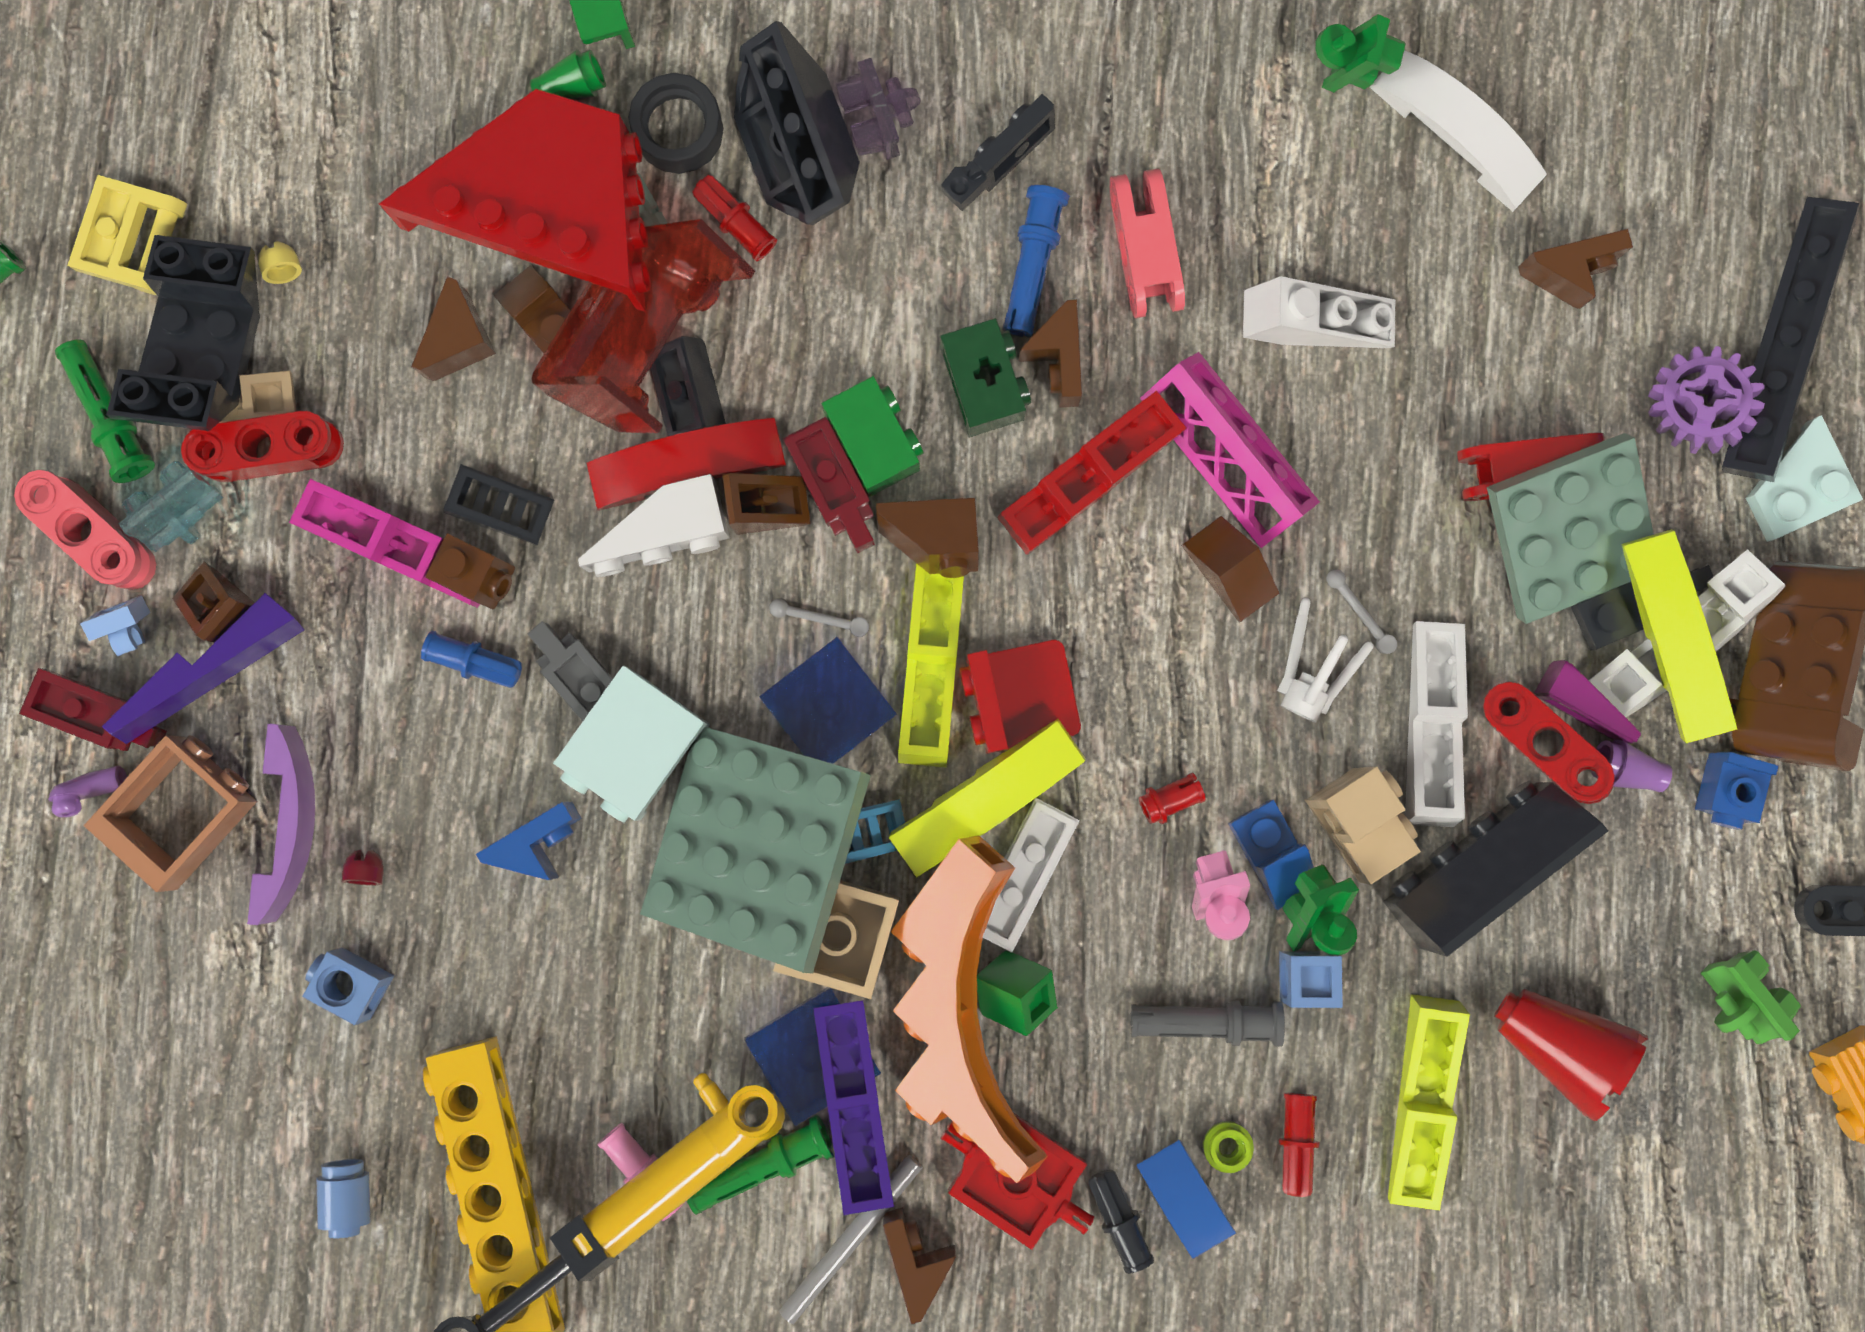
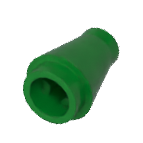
M576 49L543 74L531 79L530 86L532 91L539 89L571 100L596 97L597 91L606 87V81L594 53L591 50L581 53Z

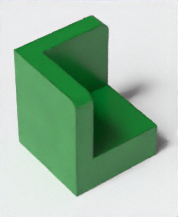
M569 0L583 44L587 45L621 35L626 49L635 47L622 0Z
M1004 951L977 974V995L981 1014L1026 1037L1058 1008L1052 970L1018 954Z

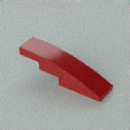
M1156 390L1084 444L1076 454L1041 479L1037 486L1003 510L997 518L1025 554L1028 555L1182 434L1187 427Z

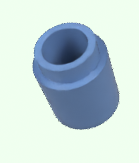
M345 1159L322 1164V1176L316 1178L318 1229L328 1230L329 1238H348L359 1235L360 1227L370 1223L369 1172L364 1171V1161L360 1159Z

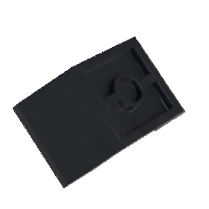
M154 235L143 280L158 296L143 356L139 371L118 369L106 415L111 419L210 431L239 404L241 396L239 375H246L260 319L255 252L252 247Z

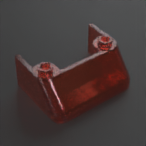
M702 219L645 226L648 246L647 248H642V261L647 265L651 281L650 291L644 292L646 312L636 309L626 294L589 282L535 367L531 378L532 383L547 396L616 432L659 433L663 424L649 413V408L647 407L649 395L639 387L683 314L708 310L717 301L720 295L719 287L723 281L751 279L755 273V270Z

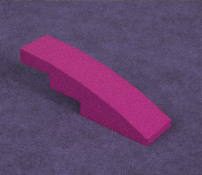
M313 479L309 480L289 523L476 608L479 607L480 604L425 578L444 540L443 538Z

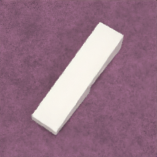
M1416 621L1413 624L1405 816L1412 825L1454 827L1465 819L1462 722L1468 718L1465 624Z

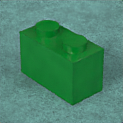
M872 376L821 403L824 414L868 497L920 471V462L917 457L924 454L913 430L908 428L903 431L898 423L895 414L899 413L901 409L888 385L880 389L876 379Z

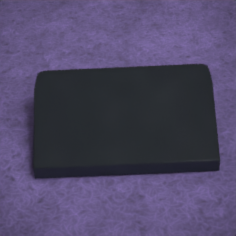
M681 336L646 352L667 436L726 424L704 340Z

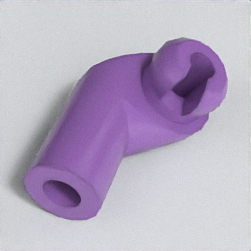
M115 766L88 772L54 786L48 798L53 803L52 813L57 817L77 815L82 809L80 800L113 793L127 778L126 772L121 766Z

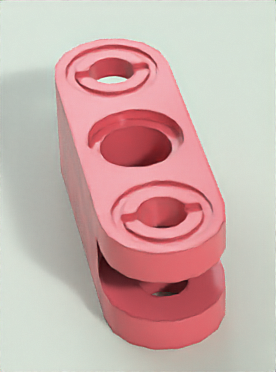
M1159 168L1143 172V195L1146 210L1135 212L1127 175L1110 177L1112 212L1130 307L1134 318L1146 316V298L1165 295L1172 312L1184 310L1185 307L1182 272L1165 183Z
M44 470L29 472L19 480L14 494L17 507L91 577L100 583L128 590L142 588L151 581L156 570L155 556L151 550L78 483ZM91 521V533L88 538L82 541V527L85 523Z

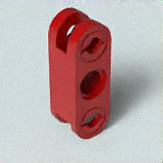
M296 411L218 423L210 431L192 429L182 442L181 455L184 463L191 470L217 482H233L328 467L340 458L343 452L344 440L338 428L332 423L325 421L319 415L310 411ZM270 437L271 447L264 456L258 458L256 450L259 442L264 438Z
M1584 433L1493 443L1462 449L1457 452L1458 463L1476 464L1479 482L1477 486L1462 490L1463 501L1489 500L1488 486L1605 441L1604 433Z
M1505 682L1490 689L1484 700L1485 717L1503 738L1578 803L1594 804L1608 797L1613 789L1615 775L1613 767L1606 757L1521 684ZM1509 702H1515L1520 705L1518 713L1510 717L1503 715L1502 708ZM1547 730L1559 733L1564 739L1561 751L1549 757L1542 756L1534 748V742L1538 734ZM1582 771H1594L1598 776L1596 783L1592 786L1581 785L1577 779Z

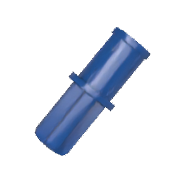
M432 630L424 640L421 650V659L424 661H431L460 671L461 677L466 679L475 676L512 688L521 676L522 663L519 660L483 649L481 643L477 641L468 644Z

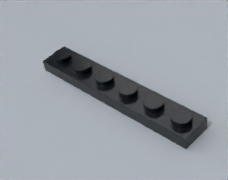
M1808 196L1806 198L1754 363L1756 370L1749 379L1750 384L1763 383L1764 389L1753 399L1765 403L1764 409L1759 415L1751 416L1757 422L1751 432L1741 431L1743 438L1734 447L1730 444L1728 445L1722 464L1723 473L1769 482L1775 481L1859 213V203Z

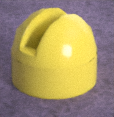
M276 241L272 248L265 245L258 254V265L262 278L268 283H287L296 279L302 272L297 254L292 247L285 243Z

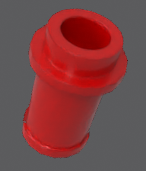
M1194 773L1187 774L1186 777L1156 790L1152 787L1145 789L1146 794L1139 797V803L1150 824L1157 821L1160 824L1167 823L1168 816L1206 801L1201 783L1196 781L1197 777Z

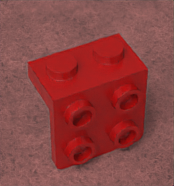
M1049 640L987 653V650L967 654L968 666L959 668L965 697L974 695L978 715L969 716L975 745L984 744L986 754L1008 750L1056 719L1060 720L1070 736L1079 733L1081 722L1062 642L1059 640Z

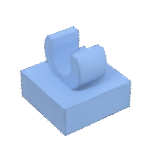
M142 595L98 611L81 622L80 625L89 641L108 635L113 651L117 656L137 649V645L145 643L142 631L136 623L151 612Z

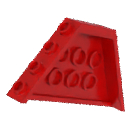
M535 89L378 203L402 230L410 232L416 226L422 225L624 293L636 309L646 312L644 292L650 291L651 281L647 265L642 261V248H647L648 236L645 224L639 215V205L645 204V192L636 168V163L642 162V149L637 134L635 132L629 133L623 120L617 113Z

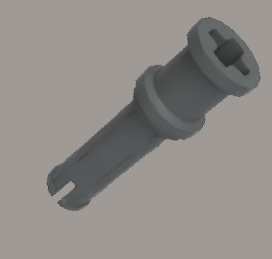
M1231 1000L1230 1003L1225 1004V1007L1137 1006L1136 1004H1131V1037L1225 1038L1226 1043H1231L1232 1046H1240L1241 1041H1270L1274 1047H1282L1284 1044L1285 1016L1281 1001H1273L1271 1006H1242L1239 1000Z

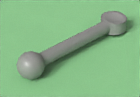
M1338 569L1331 570L1326 577L1328 585L1340 591L1377 639V650L1382 654L1394 652L1397 648L1396 638L1392 635H1385L1345 583V574Z
M783 599L773 600L769 607L770 613L777 618L789 615L850 630L856 637H863L869 631V624L862 617L848 620L789 606Z

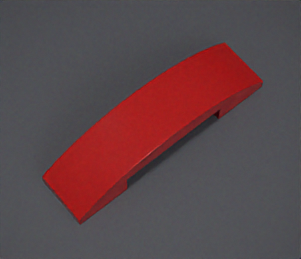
M775 418L735 422L684 432L628 447L587 462L597 510L599 511L646 500V495L654 494L663 485L708 474L717 479L728 473L754 474L786 466Z

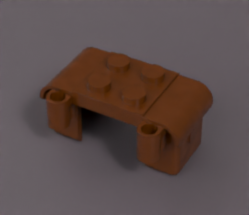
M1776 561L1771 566L1770 571L1785 584V587L1757 615L1738 699H1729L1737 730L1731 731L1733 745L1737 752L1775 758L1786 763L1838 771H1851L1857 764L1864 729L1843 718V716H1849L1865 645V567Z

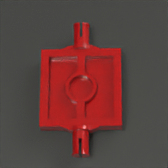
M1014 1113L1020 1125L1048 1156L1037 1171L1016 1183L1012 1178L1000 1174L992 1166L990 1157L975 1142L963 1138L955 1130L953 1121L948 1124L947 1130H944L940 1139L965 1154L962 1168L948 1188L949 1195L1031 1250H1033L1046 1228L1055 1223L1059 1218L1080 1231L1083 1235L1089 1230L1087 1224L1091 1226L1095 1216L1070 1201L1073 1186L1087 1166L1084 1159Z

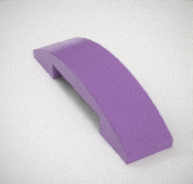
M267 724L262 774L282 775L273 872L252 874L247 922L249 925H261L277 921L295 894L309 858L315 825V789L309 758L295 726Z

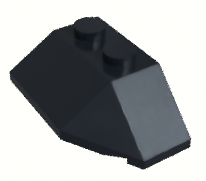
M775 21L740 46L739 61H742L736 86L734 119L766 204L799 219V221L807 225H814L850 203L860 161L827 74L784 24Z

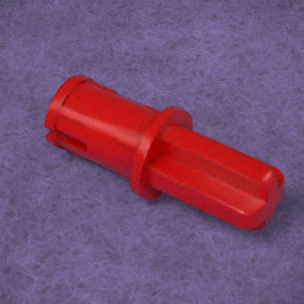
M707 175L696 184L692 192L694 198L720 223L719 230L723 234L730 233L752 255L756 262L762 260L771 252L778 240L749 212L750 206L747 202L740 203L712 175Z
M1284 1093V1138H1279V1144L1284 1145L1282 1190L1290 1196L1307 1197L1311 1196L1313 1192L1314 1148H1319L1320 1143L1314 1141L1317 1096L1301 1093Z

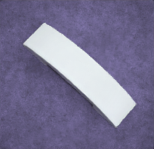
M1404 50L1399 70L1390 75L1382 72L1373 85L1369 87L1404 118L1412 112L1482 173L1477 181L1512 212L1547 175L1529 147L1497 112L1457 79L1415 54Z
M1748 549L1707 582L1709 588L1698 597L1715 652L1749 624L1785 587V584ZM1649 639L1645 640L1632 652L1626 649L1589 680L1625 717L1636 712L1667 691L1662 685L1652 643Z

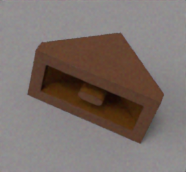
M448 276L411 366L420 375L431 381L441 379L496 354L469 293L456 279Z
M736 473L723 475L728 521L736 535L811 524L806 485L802 476Z
M1222 516L1181 545L1239 623L1279 594L1259 547Z
M205 561L172 598L195 635L204 641L213 643L255 603Z

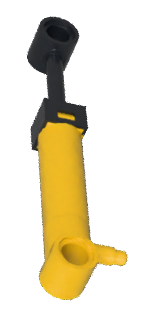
M706 1073L696 1076L693 1084L698 1089L699 1096L712 1112V1117L588 1214L576 1216L553 1234L550 1240L560 1255L484 1315L475 1314L474 1316L450 1317L441 1322L434 1332H460L462 1329H466L468 1332H495L570 1272L574 1274L577 1281L593 1280L619 1259V1253L761 1141L775 1136L782 1128L785 1119V1110L781 1100L768 1089L758 1085H751L738 1090L729 1102L718 1085L711 1081ZM755 1100H764L768 1106L767 1119L757 1127H750L745 1120L747 1107Z

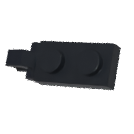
M1041 94L1031 105L1029 103L1021 105L1010 118L1009 126L997 137H988L978 147L973 161H969L967 166L954 167L941 184L944 195L963 211L985 189L990 192L1055 129L1054 104L1045 95Z
M1709 565L1690 571L1696 592L1708 587L1707 582L1714 577ZM1631 582L1571 606L1590 651L1597 650L1644 630Z

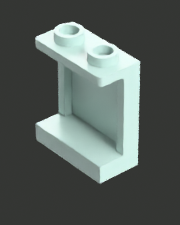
M623 665L553 764L564 771L560 779L581 794H585L590 789L603 798L604 801L600 807L623 823L626 822L628 817L634 821L642 820L647 813L645 810L694 740L698 738L704 727L708 728L710 724L637 672Z

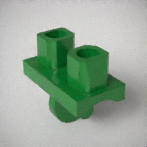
M1377 14L1352 31L1345 25L1333 24L1319 33L1315 47L1317 56L1322 64L1332 69L1330 75L1323 80V89L1334 93L1348 84L1366 89L1373 85L1379 71L1390 75L1399 70L1406 43L1387 35L1390 23L1389 18Z
M1323 864L1302 872L1295 882L1300 892L1287 899L1282 908L1293 924L1286 941L1294 952L1301 949L1304 942L1312 937L1315 945L1323 952L1336 956L1346 954L1353 948L1357 940V929L1354 923L1345 915L1359 891L1352 878L1336 883Z

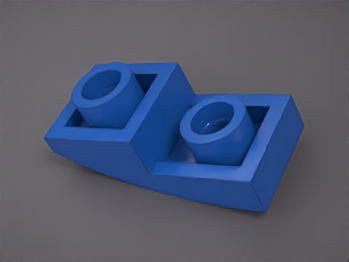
M1181 1140L1174 1142L1137 1165L1155 1199L1192 1259L1237 1234L1212 1189L1207 1186Z

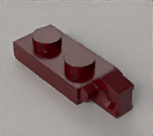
M827 417L784 437L783 441L824 521L828 527H831L834 535L836 536L846 531L857 553L874 546V540L864 522L874 517L870 508V500Z
M43 668L37 669L19 712L20 715L107 749L128 751L132 742L145 748H155L167 733V730L154 726L125 744L109 734L102 726L127 700Z

